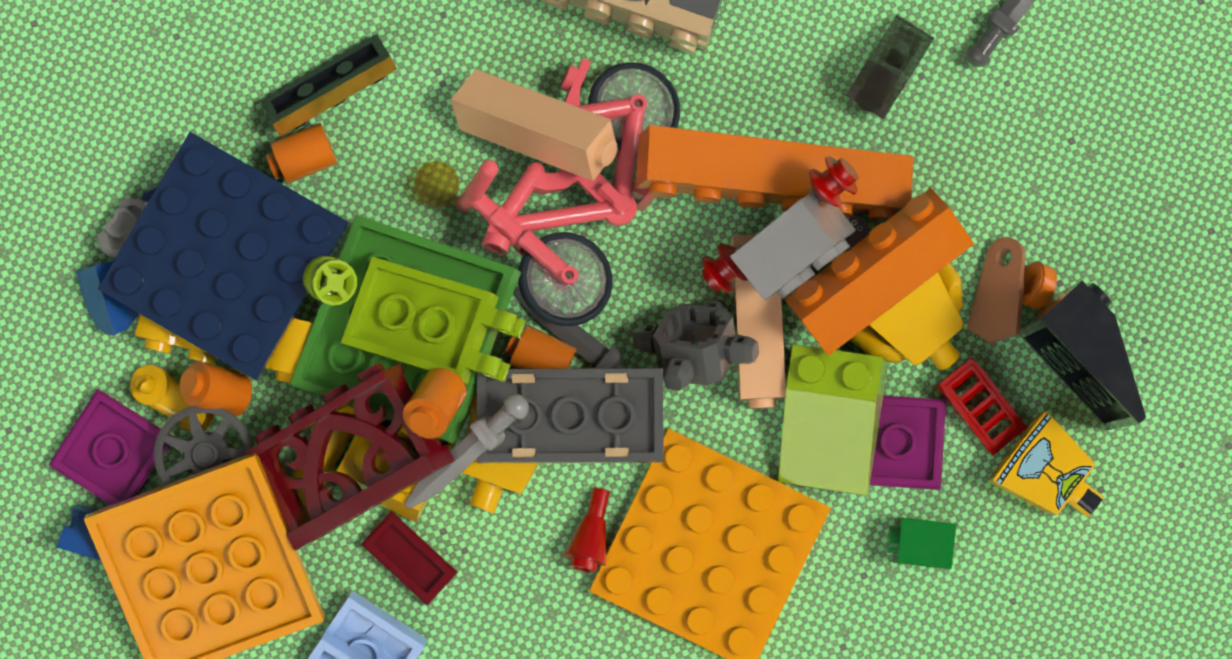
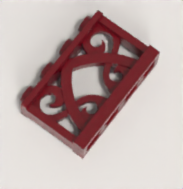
M382 363L370 367L357 375L360 384L352 389H349L347 384H343L322 396L325 405L315 410L313 405L310 404L288 416L291 425L281 430L277 424L254 437L257 445L244 452L245 456L253 453L259 456L281 516L290 531L286 536L294 550H298L320 539L455 461L447 445L442 446L438 438L418 436L407 427L403 419V410L413 392L402 374L404 370L401 364L388 369H384ZM376 392L387 395L395 410L393 421L388 428L381 425L386 417V405H381L377 413L369 407V400ZM354 402L355 414L338 412ZM314 426L309 441L299 435ZM403 426L418 454L397 435ZM334 430L349 432L373 442L364 455L362 465L366 489L362 490L361 486L345 473L338 471L323 472L326 449ZM289 446L295 449L297 453L296 460H289L285 463L296 470L304 468L303 478H293L286 474L278 459L283 447ZM381 449L385 450L386 453L379 459L386 460L389 465V470L386 473L379 471L375 465L376 457ZM324 482H335L341 486L342 497L340 500L332 496L331 490L333 486L324 488ZM304 487L308 513L295 489Z

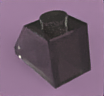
M896 15L845 96L855 101L865 111L872 112L884 120L935 38L899 15Z

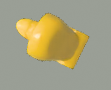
M145 365L133 373L130 380V390L137 402L147 405L168 417H172L179 411L191 407L185 404L181 397L179 382L163 368L156 365ZM211 413L197 414L204 431H206L215 415ZM188 416L179 421L178 428L191 432Z

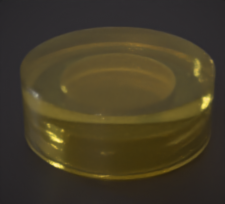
M434 161L425 164L418 170L414 180V188L419 199L424 204L440 208L449 205L456 199L460 190V181L456 171L450 165Z

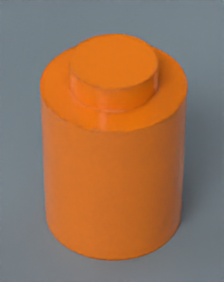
M321 122L271 142L273 152L265 154L275 179L284 177L287 184L338 164Z
M528 325L524 333L522 332L520 339L511 337L504 354L512 357L509 364L510 367L515 369H568L577 348Z
M198 361L191 364L180 378L181 397L188 406L200 409L222 408L237 417L246 410L250 403L252 383L250 378L244 373Z
M436 368L427 372L404 407L403 419L407 427L413 433L424 438H437L441 436L466 398L467 390L463 380L456 373L444 368Z

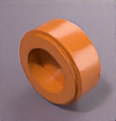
M1033 262L1025 268L1023 285L1024 305L1033 309H1041L1050 301L1057 285V273L1054 268L1041 262Z

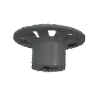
M191 406L170 417L160 430L154 448L155 467L160 480L164 485L172 483L170 477L189 470L191 473L196 474L229 462L232 458L245 456L244 452L253 448V444L248 430L234 414L222 408L200 409ZM211 413L222 417L224 420L213 432H205L197 414ZM189 416L193 436L188 441L168 435L176 423ZM231 424L239 432L244 449L231 448L230 443L224 437ZM165 443L183 452V460L168 470L164 467L162 457Z

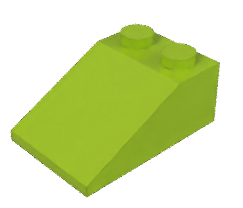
M793 344L785 394L778 482L868 496L888 361L884 357L838 350L828 356L822 348Z

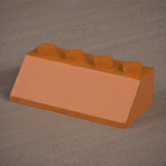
M930 187L923 194L912 198L906 207L885 223L873 228L867 237L850 250L836 257L824 270L799 286L785 301L829 356L975 243L950 207Z

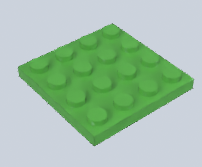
M355 215L339 260L348 263L354 269L357 276V288L354 295L341 305L321 303L290 385L322 397L343 384H347L349 389L360 384L357 375L376 364L382 363L384 369L401 364L341 343L372 257L491 292L499 297L495 308L504 311L508 308L521 272L516 268ZM491 328L487 329L479 351L480 353L490 355L498 331ZM401 364L404 370L402 374L414 393L427 371ZM473 371L468 384H465L467 390L466 398L446 431L437 437L440 440L454 445L457 441L477 389V373ZM378 392L374 393L369 400V407L377 413L381 405L385 404L387 410L385 420L392 422L395 410L387 395ZM354 402L348 406L354 408Z

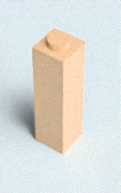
M477 69L473 71L450 99L459 130L591 181L595 180L605 166L612 163L618 150L611 119Z
M756 235L732 236L731 246L735 248L743 246ZM736 277L733 280L735 288L733 292L735 334L751 337L758 341L759 355L754 363L737 364L739 401H749V409L776 408V399H784L786 394L781 296L777 292L764 301L749 280L743 281Z

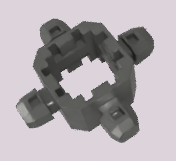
M710 299L702 306L692 304L675 306L667 311L659 325L643 324L638 326L633 333V343L636 349L656 354L658 368H663L665 387L670 390H683L689 383L708 386L723 380L732 363L751 364L756 361L759 355L758 341L748 336L735 334L733 316L728 312L722 300Z

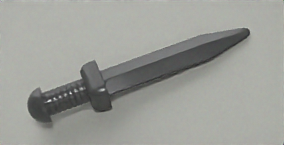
M1007 0L1000 10L995 8L987 18L989 28L975 46L969 45L967 48L966 56L969 63L975 67L988 65L991 62L989 56L1003 38H1011L1019 30L1020 26L1017 23L1035 0Z
M515 287L513 294L530 315L561 341L576 347V352L592 364L595 369H630L621 362V354L614 346L609 350L579 325L558 326L538 317L527 306L521 295L520 288ZM532 294L535 301L546 311L554 315L567 317L547 300Z

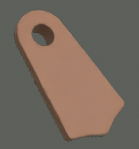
M1010 237L997 239L987 251L967 325V330L978 334L991 344L1020 335L1026 254L1023 245ZM1011 252L1012 259L1010 263L1005 266L1004 257L1006 256V254Z

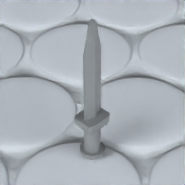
M519 394L508 395L504 399L505 405L492 417L483 416L470 425L472 432L450 451L455 461L419 481L406 500L405 506L413 508L437 495L487 449L491 451L498 447L505 439L503 431L517 418L524 419L529 411L527 400Z

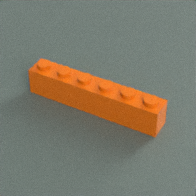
M649 125L639 134L636 188L649 189V195L658 198H673L677 196V193L694 194L693 200L697 202L718 203L721 201V198L738 199V205L741 207L761 208L765 206V203L782 204L781 210L787 211L800 199L809 195L808 190L811 188L809 171L816 169L824 172L827 169L825 158L831 156L836 160L840 158L847 160L859 178L855 182L858 189L856 194H851L847 191H843L840 194L842 205L838 208L845 217H851L852 212L868 214V220L885 223L906 207L912 198L914 156Z

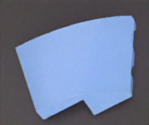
M352 590L307 659H417L428 639Z

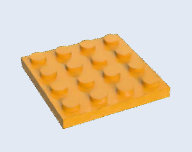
M668 428L664 436V462L651 463L606 555V566L601 565L589 592L726 659H759L831 507Z
M256 453L239 457L86 514L84 518L143 659H223L324 622V612L299 552L293 549L286 536L290 531L281 516L263 465Z

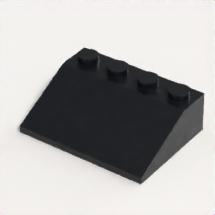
M1082 280L1053 296L1044 307L1038 310L1021 326L1020 336L1108 430L1140 424L1146 418V414L1116 316L1108 308L1112 301L1095 283L1087 286Z

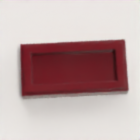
M393 511L361 543L369 553L427 606L458 573L451 564Z

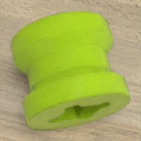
M319 256L306 266L303 273V285L307 293L313 298L329 305H341L354 295L357 288V276L354 269L348 263L331 256ZM323 274H324L325 277H326V278H325V284H324L323 286H320V285L323 283V277H324Z

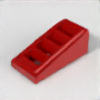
M973 357L966 360L935 386L937 391L991 456H994L1027 429V426ZM972 376L977 383L959 397L954 389ZM983 390L988 397L969 411L965 404ZM995 404L999 411L980 425L976 418L991 405ZM1006 417L1011 425L994 439H991L987 432Z

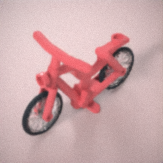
M583 58L578 67L570 64L560 84L559 89L567 92L564 102L611 119L618 148L612 184L600 173L594 181H591L563 169L556 173H545L544 166L541 163L533 162L527 167L503 205L499 207L485 194L498 173V165L493 160H486L482 162L464 192L455 200L454 205L458 212L467 213L474 208L487 219L486 223L489 224V227L481 243L485 249L499 255H506L510 245H512L523 256L518 270L521 272L518 279L521 295L527 306L538 317L548 323L558 326H576L594 319L605 308L610 299L613 287L612 271L603 251L584 236L571 232H557L545 235L539 239L532 231L605 220L613 226H624L635 217L637 209L644 211L655 199V197L649 195V189L636 188V182H634L639 134L649 125L678 128L680 102L672 83L663 73L652 66L626 62L610 67L594 82L587 105H581L580 88L591 61ZM576 182L597 202L517 216L532 192L543 195L565 190Z

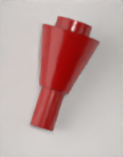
M596 487L592 489L587 514L583 516L562 555L570 560L569 567L586 573H595L597 567H601V565L606 566V520H604L610 496V491Z

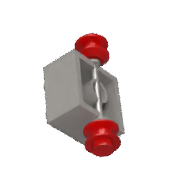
M827 156L825 158L827 169L824 172L816 169L809 171L811 188L808 190V196L800 199L745 245L735 248L734 246L720 243L717 246L719 256L716 259L705 255L702 258L704 269H702L701 273L708 285L715 291L719 292L722 289L727 293H732L735 289L733 280L738 277L743 281L749 280L764 301L777 292L783 299L815 275L814 271L810 268L812 265L818 271L846 251L850 245L845 239L853 234L856 229L838 207L842 205L840 194L843 191L851 194L858 192L855 182L859 178L851 164L844 158L836 160L831 156Z

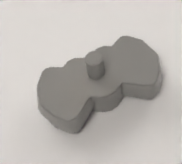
M133 198L122 200L119 208L113 212V219L105 224V230L97 235V244L100 250L110 258L117 257L146 206L143 200Z

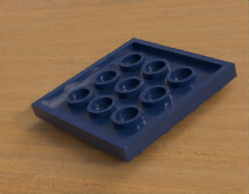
M189 132L102 280L98 290L258 381L309 294L303 285V273L306 266L319 256H331L349 222L194 133Z

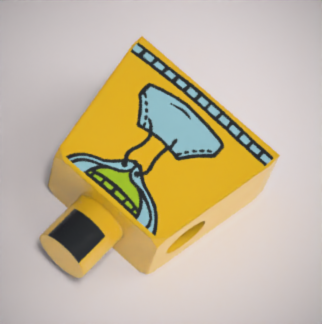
M1046 411L1037 414L987 480L992 485L1051 516H1057L1068 503L1088 518L1104 498L1103 495L1084 482L1094 469L1095 463Z

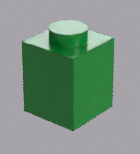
M903 517L898 518L897 526H889L887 553H894L893 563L952 569L957 524Z

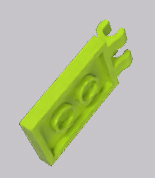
M372 257L341 343L348 347L427 372L436 368L448 369L456 373L463 380L464 384H468L472 371L491 379L505 382L510 364L502 362L500 358L480 353V348L488 328L520 339L526 321L517 318L516 314L496 309L495 306L499 297L491 292Z

